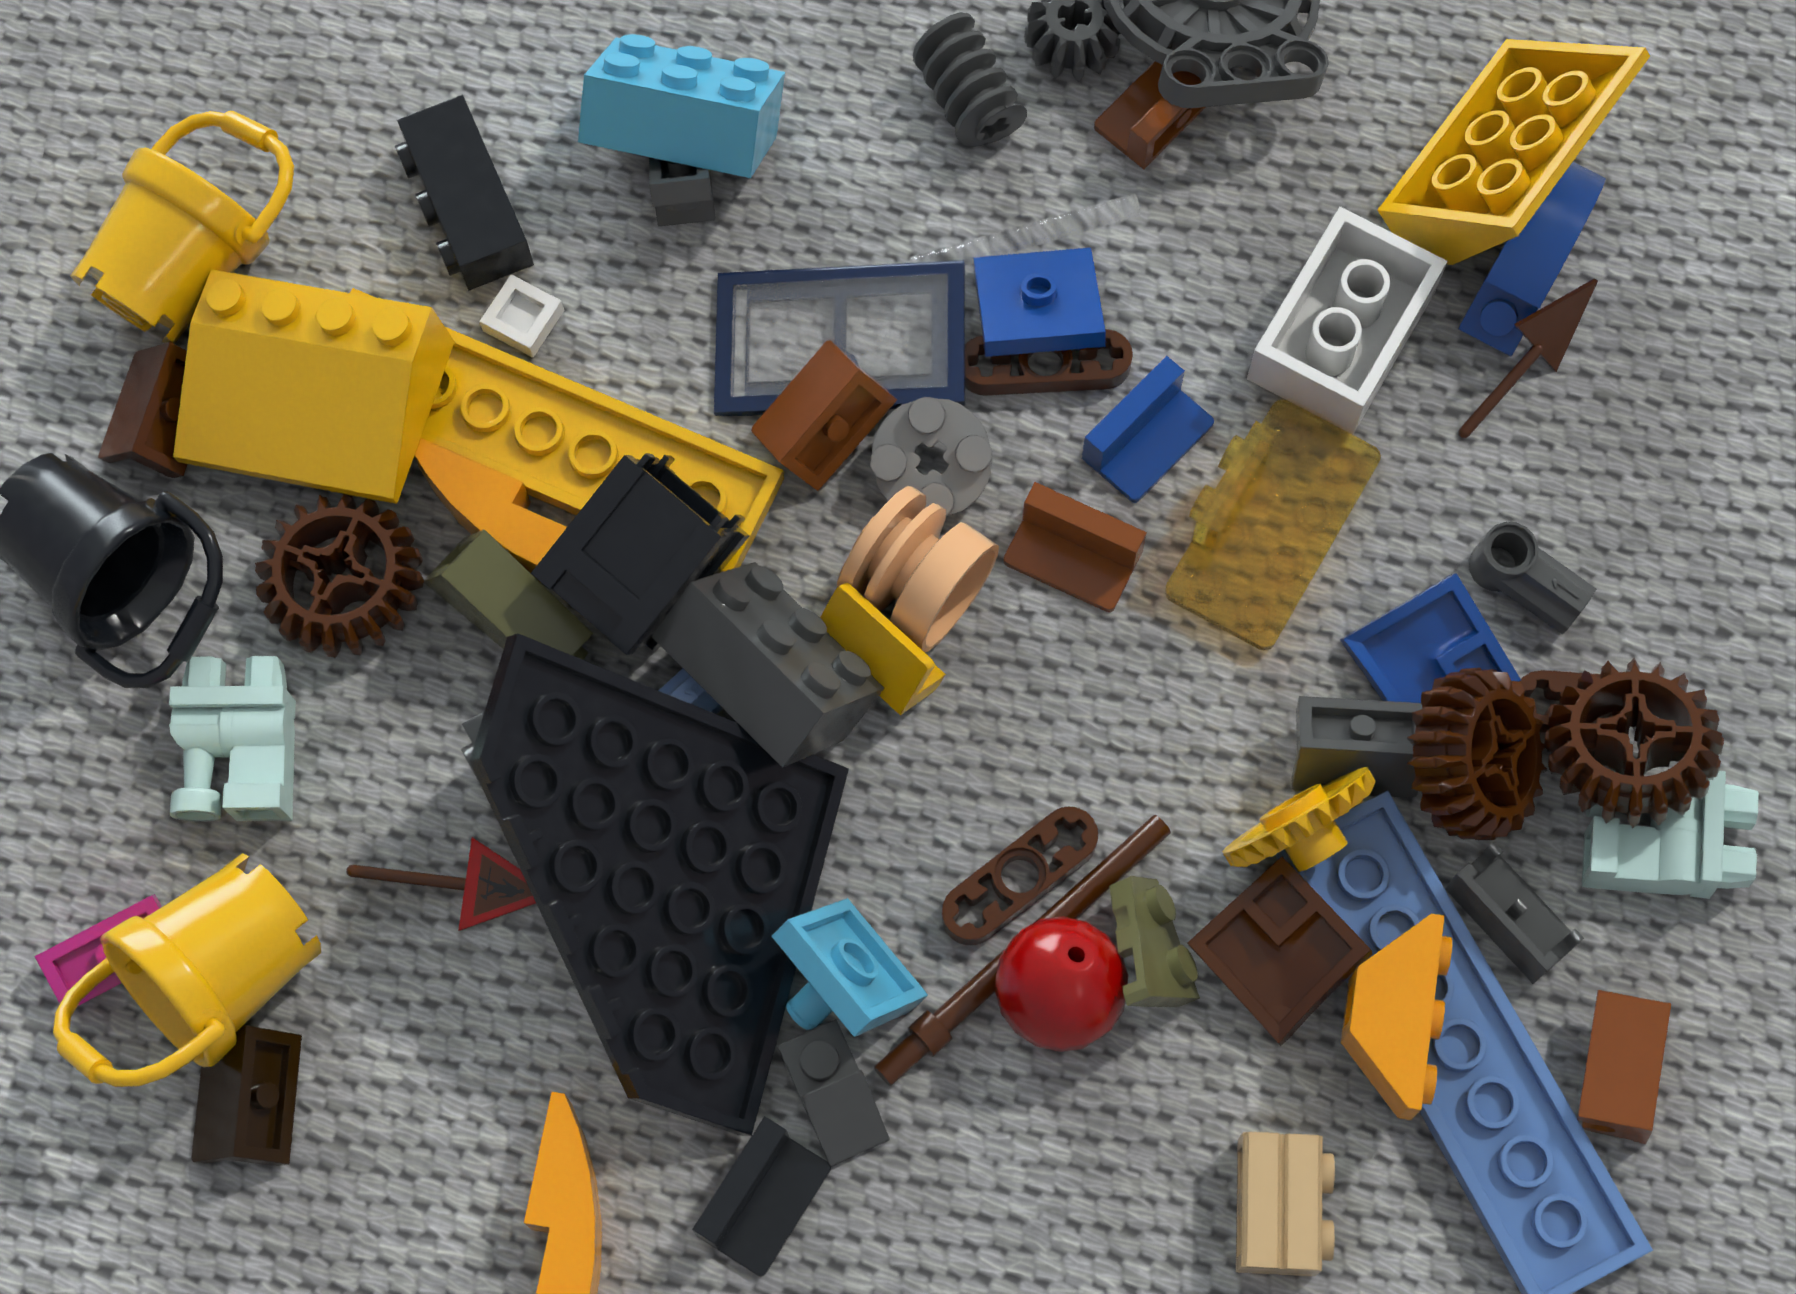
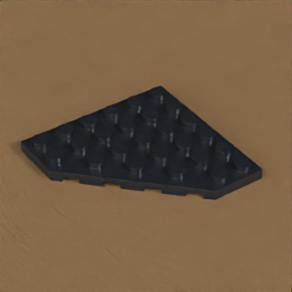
M519 633L508 636L469 761L627 1098L737 1135L752 1136L796 971L794 963L771 936L788 919L812 910L849 768L814 754L782 768L734 721Z

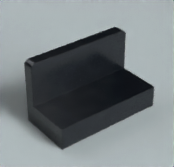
M764 1116L692 1230L698 1238L752 1273L762 1277L770 1269L829 1175L831 1166L827 1161L789 1138L786 1129Z

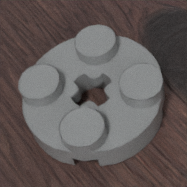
M923 397L902 404L884 419L873 440L870 465L877 486L888 501L906 486H912L926 495L925 508L932 503L939 504L946 509V516L967 509L984 491L991 475L992 449L986 429L970 410L949 399ZM937 442H941L947 448L943 454V459L949 464L943 473L932 469L926 475L922 474L917 469L921 462V458L915 453L917 448L922 443L931 448Z

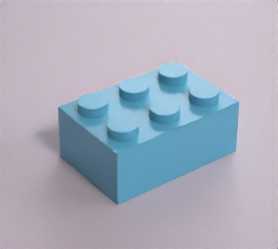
M630 34L624 35L621 38L616 37L584 74L578 142L751 178L776 140L785 72L769 69V65L759 59L739 58L735 61L712 57V53L709 50L701 47L683 46L676 50L657 46L653 39L642 35Z

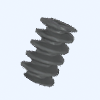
M959 12L937 22L923 34L914 48L913 62L923 72L925 83L934 90V99L944 108L946 120L955 127L957 139L965 146L977 147L999 141L1015 132L1027 118V109L1023 105H1013L1017 100L1018 94L1012 86H1003L1007 79L1005 71L1002 68H992L996 62V56L990 49H982L986 40L984 35L980 31H971L974 28L975 19L969 13Z

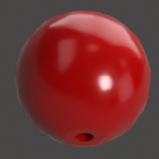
M1065 916L1045 918L1022 929L1012 938L1002 952L998 962L995 993L1002 1016L1016 1034L1037 1047L1058 1052L1083 1049L1112 1030L1125 1008L1123 986L1128 984L1129 975L1124 958L1118 953L1117 946L1107 934L1086 921Z

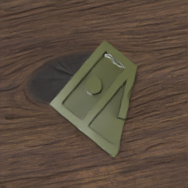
M1130 876L1110 885L1112 910L1117 923L1115 933L1118 953L1123 958L1130 955L1134 957L1136 981L1123 986V994L1127 1006L1179 1007L1200 999L1194 982L1198 978L1197 967L1189 950L1180 944L1173 924V920L1176 919V909L1168 891L1162 885H1159L1157 879Z

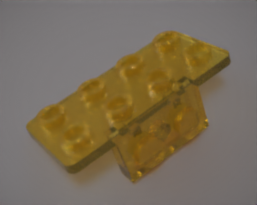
M1277 400L1274 402L1262 423L1255 421L1245 439L1237 435L1233 437L1218 465L1219 468L1226 472L1216 489L1206 484L1198 495L1189 514L1190 518L1196 520L1193 537L1166 584L1165 595L1167 599L1259 650L1266 651L1273 648L1376 470L1381 459L1380 451L1366 441L1287 400Z

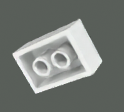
M1339 207L1256 346L1247 380L1353 435L1435 294L1447 260Z

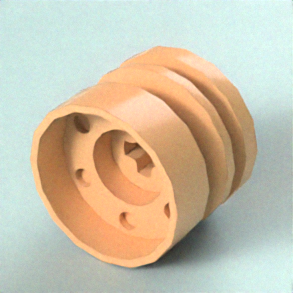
M906 486L897 492L864 527L841 569L837 587L845 582L849 583L880 612L896 599L890 621L922 651L928 652L943 640L974 601L992 571L998 556L999 546L968 524L962 522L954 526L939 539L946 520V509L935 503L925 508L926 495L912 486Z

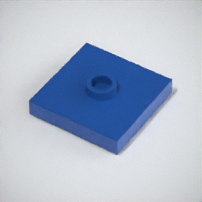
M1091 247L973 257L985 357L1105 347L1106 331Z

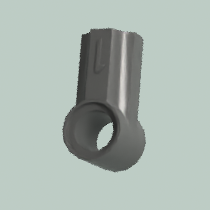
M1503 522L1495 525L1475 547L1469 558V571L1473 580L1479 586L1489 591L1505 593L1562 635L1580 615L1597 590L1538 547L1534 534L1527 527L1517 522ZM1491 548H1502L1508 551L1514 559L1515 567L1511 568L1500 565L1494 559Z

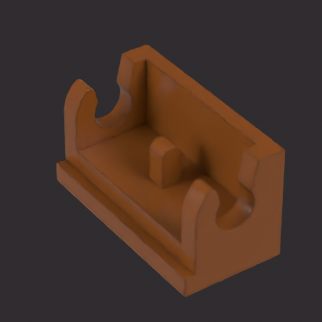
M1598 990L1577 1120L1582 1121L1583 1129L1633 1140L1642 1144L1647 1143L1653 1130L1671 1003Z

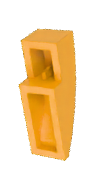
M420 438L414 458L436 496L454 518L471 535L486 530L531 573L567 527L527 510L531 501L522 481Z
M551 1091L524 1224L531 1230L548 1233L536 1294H598L602 1255V1220L597 1180L587 1141L572 1103L564 1093Z

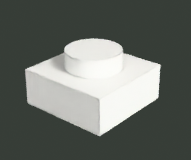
M511 274L479 322L483 332L534 358L563 314L564 307L560 299Z

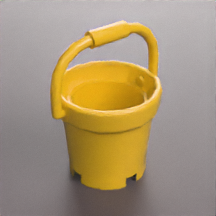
M209 111L194 114L171 126L151 149L145 147L134 151L122 173L125 186L86 254L70 275L73 281L80 286L89 273L98 281L95 286L96 289L91 294L92 297L144 332L148 331L152 326L155 327L157 323L162 324L170 330L161 342L176 344L192 320L211 269L234 273L241 264H251L268 246L270 239L267 230L281 212L292 190L294 164L287 146L278 139L276 131L235 111H228L226 113ZM210 126L221 127L223 132L264 152L274 154L279 167L278 183L269 202L257 219H255L237 202L213 184L166 156L167 152L181 138L196 129Z
M240 854L218 872L144 919L139 916H133L105 932L100 939L106 958L87 972L66 992L55 1012L53 1035L58 1042V1054L92 1083L100 1084L104 1082L114 1087L142 1086L166 1078L191 1061L203 1068L217 1064L236 1044V1032L304 966L321 954V943L317 935L303 946L295 930L308 921L306 915L288 891L261 864L248 874H245L244 870L249 856ZM115 972L147 1017L179 1050L158 1063L137 1070H117L113 1068L112 1063L82 1037L70 1031L71 1017L79 1002L95 986Z

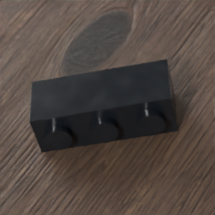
M463 94L398 119L397 122L405 142L395 145V149L408 179L419 175L425 188L424 191L415 195L428 227L440 223L446 239L437 242L436 245L449 276L461 272L467 289L470 291L533 266V259L525 235Z

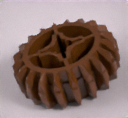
M343 493L337 507L332 508L327 497L319 495L316 503L317 511L308 513L305 507L296 504L294 512L298 521L290 525L285 521L276 520L275 529L282 538L279 541L262 540L263 545L261 548L270 559L255 563V572L260 579L264 580V582L256 586V594L262 603H268L264 608L266 618L271 624H280L279 632L286 641L291 642L299 638L300 646L308 653H313L322 643L323 650L327 656L336 658L340 652L342 642H346L352 654L360 656L363 650L361 639L369 635L377 646L384 647L386 640L381 628L388 624L395 630L403 631L405 623L397 610L398 608L405 611L417 610L418 602L409 591L423 588L424 584L421 573L414 570L422 565L423 559L419 549L411 547L415 540L412 532L408 527H398L400 521L394 511L387 509L379 514V507L376 501L368 498L356 508L353 497ZM336 537V539L328 546L322 548H314L318 544L328 539ZM369 540L385 551L386 571L383 580L374 577L372 571L364 567L368 557L365 548ZM346 567H348L352 575L344 576L342 574L345 572ZM297 570L304 572L309 581L314 582L310 593L314 600L309 610L297 604L294 598L293 584ZM336 574L331 582L327 575ZM353 602H366L352 611L341 614L345 607Z
M1635 658L1627 664L1626 672H1618L1609 661L1602 666L1600 678L1584 670L1578 678L1577 688L1565 686V689L1560 693L1559 705H1554L1549 712L1548 725L1550 728L1545 733L1544 747L1547 749V752L1551 753L1548 760L1551 774L1562 775L1559 787L1563 795L1580 792L1578 806L1582 812L1596 804L1602 806V818L1606 824L1615 817V812L1626 813L1627 820L1632 829L1639 824L1642 813H1648L1659 826L1666 820L1668 808L1683 816L1690 809L1692 798L1702 800L1706 796L1710 786L1709 780H1713L1719 773L1721 760L1718 755L1722 753L1724 738L1722 733L1717 731L1720 721L1717 710L1705 709L1707 697L1705 696L1704 689L1686 693L1688 680L1685 673L1671 681L1665 679V669L1661 662L1652 669L1651 673L1640 672V666ZM1622 710L1613 717L1598 718L1604 714ZM1630 726L1634 729V741L1637 742L1639 750L1637 759L1633 757V744H1630L1628 736ZM1670 761L1678 762L1664 772L1644 776L1647 771L1653 768L1669 767ZM1604 766H1608V767L1612 768L1613 770H1615L1616 772H1614V771H1612V770H1610V769H1608V768H1606V767H1604Z
M1464 668L1460 669L1459 672H1451L1445 677L1434 679L1432 690L1421 693L1423 709L1412 712V719L1416 725L1415 734L1407 737L1413 745V758L1407 764L1414 767L1416 778L1412 783L1411 789L1422 792L1421 811L1431 813L1433 826L1446 829L1448 836H1457L1463 840H1495L1496 837H1507L1510 831L1522 829L1524 817L1534 815L1535 805L1533 798L1543 795V789L1539 782L1540 774L1547 771V768L1542 763V751L1545 747L1544 743L1541 742L1539 733L1543 720L1534 718V698L1525 697L1522 682L1511 681L1507 672H1497L1493 669Z

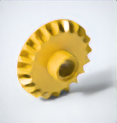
M1363 767L1323 786L1321 784L1314 785L1268 811L1259 819V824L1231 842L1222 852L1230 866L1248 867L1251 864L1261 862L1267 857H1273L1285 849L1298 872L1307 870L1331 857L1348 844L1335 819L1362 803L1363 799L1370 795L1376 781L1368 767Z

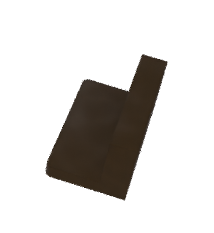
M245 1025L236 1032L237 1041L234 1047L217 1064L211 1067H201L191 1159L193 1162L198 1163L232 1160L269 1166L289 1165L302 1035Z

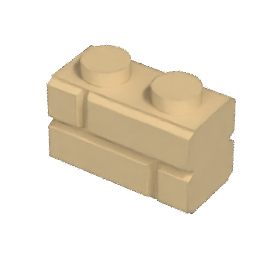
M1243 1132L1239 1137L1237 1144L1236 1272L1316 1276L1322 1271V1260H1333L1335 1245L1333 1220H1322V1193H1333L1335 1161L1333 1154L1323 1153V1136Z

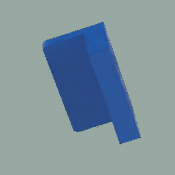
M1168 356L1145 376L1084 438L1082 459L1133 503L1139 502L1214 424V418L1181 391L1185 370Z

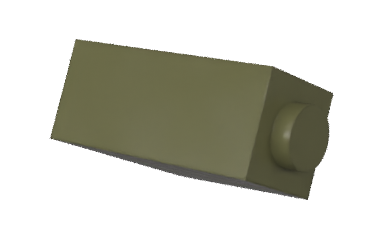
M486 530L464 537L424 579V583L503 649L507 637L519 633L582 660L588 654V651L582 645L593 633Z

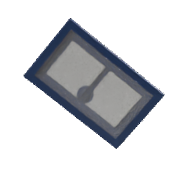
M965 261L718 273L714 388L715 416L763 415L828 340L836 344L857 366L880 383L897 399L890 409H896L902 404L923 397L949 399L965 406Z

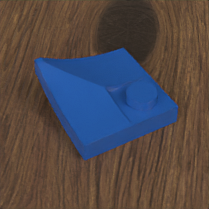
M1457 573L1447 576L1406 602L1340 639L1382 701L1421 703V693L1432 690L1434 679L1445 677L1451 672H1459L1460 669L1464 668L1493 669L1497 672H1507L1511 681H1521Z

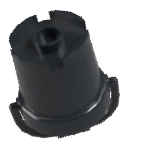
M53 453L42 454L23 464L0 488V495L8 500L0 515V559L8 564L52 607V613L62 630L77 644L75 648L77 657L102 677L124 688H150L170 678L183 661H190L219 609L216 600L223 583V555L214 531L196 511L168 491L161 492L156 500L149 498L145 501H139L88 470L71 456L65 454L66 461H62ZM194 532L200 539L207 557V581L202 596H196L167 648L169 655L160 666L146 673H128L114 666L96 651L121 646L144 632L171 603L183 586L193 561Z

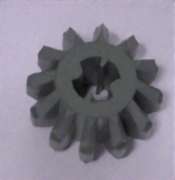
M1041 0V2L1031 3L1027 12V22L1029 23L1025 27L1024 40L1027 47L1033 48L1032 59L1035 61L1036 66L1051 62L1050 72L1054 79L1062 74L1065 68L1072 69V75L1077 82L1084 76L1085 66L1101 74L1102 70L1106 67V59L1115 58V55L1118 54L1120 48L1118 36L1121 33L1116 29L1109 17L1103 0Z

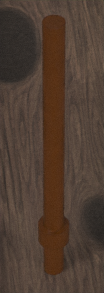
M1153 815L1036 921L1061 916L1077 919L1110 889V885L1118 882L1171 834L1169 827L1160 817ZM1002 952L933 1014L926 1010L907 1027L910 1034L873 1067L886 1084L892 1086L927 1053L934 1057L952 1040L950 1032L995 993L998 962Z

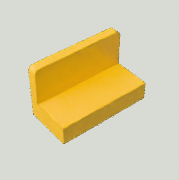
M845 582L835 589L820 616L827 627V633L846 651L858 655L867 663L871 675L884 687L879 696L901 716L933 693L946 674L934 664V661L852 585Z

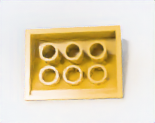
M1506 39L1377 211L1390 231L1447 260V265H1454L1517 237L1650 58L1646 47Z
M211 269L190 322L173 457L180 463L397 504L455 341L432 307Z

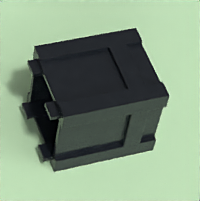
M645 453L640 460L635 459L632 455H624L531 572L548 589H552L607 636V639L626 655L633 654L637 648L647 646L651 650H657L660 645L652 638V635L690 582L720 573L749 537L739 527L745 520L741 514H735L729 520L669 468L675 460L671 455H664L661 460L648 453Z

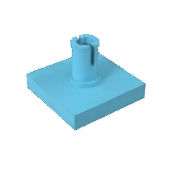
M848 898L790 918L771 936L808 980V983L786 1004L791 1018L806 1030H813L818 1027L833 1011L849 1032L856 1037L911 1012L928 996L926 991Z

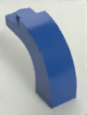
M1572 162L1521 233L1504 243L1458 328L1460 331L1512 357L1523 337V334L1514 324L1540 309L1577 241L1602 191L1606 178Z

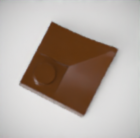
M1283 857L1279 858L1187 942L1191 949L1280 1046L1297 1031L1308 1017L1360 964L1373 955L1372 950Z

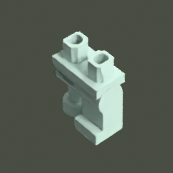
M212 656L192 657L186 664L182 686L170 687L169 705L173 708L171 723L169 724L170 733L176 743L183 749L184 788H179L171 794L170 817L184 821H215L221 818V809L223 808L236 821H293L294 719L296 700L287 691L284 664L276 656H251L246 658L245 685L225 686L226 663L221 658ZM215 758H230L228 783H224L223 805L221 794L216 790L210 789Z
M1719 771L1717 777L1709 780L1710 786L1706 796L1702 800L1692 798L1690 809L1683 816L1668 808L1666 820L1660 826L1651 818L1650 827L1636 825L1633 829L1631 825L1620 824V818H1613L1606 824L1602 818L1603 807L1598 804L1586 810V816L1591 817L1592 820L1584 834L1582 887L1668 895L1690 894V897L1710 899L1717 888L1750 887L1756 878V849L1723 845L1724 827L1752 830L1758 816V791L1725 784L1726 771Z

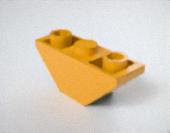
M1431 913L1360 964L1348 981L1341 1044L1396 1117L1400 1119L1412 1120L1422 1110V1103L1432 1104L1435 1094L1437 1066L1427 1064L1430 1039L1439 1040L1445 1014V1002L1435 999L1438 975H1447L1452 954V937L1442 936L1444 915Z

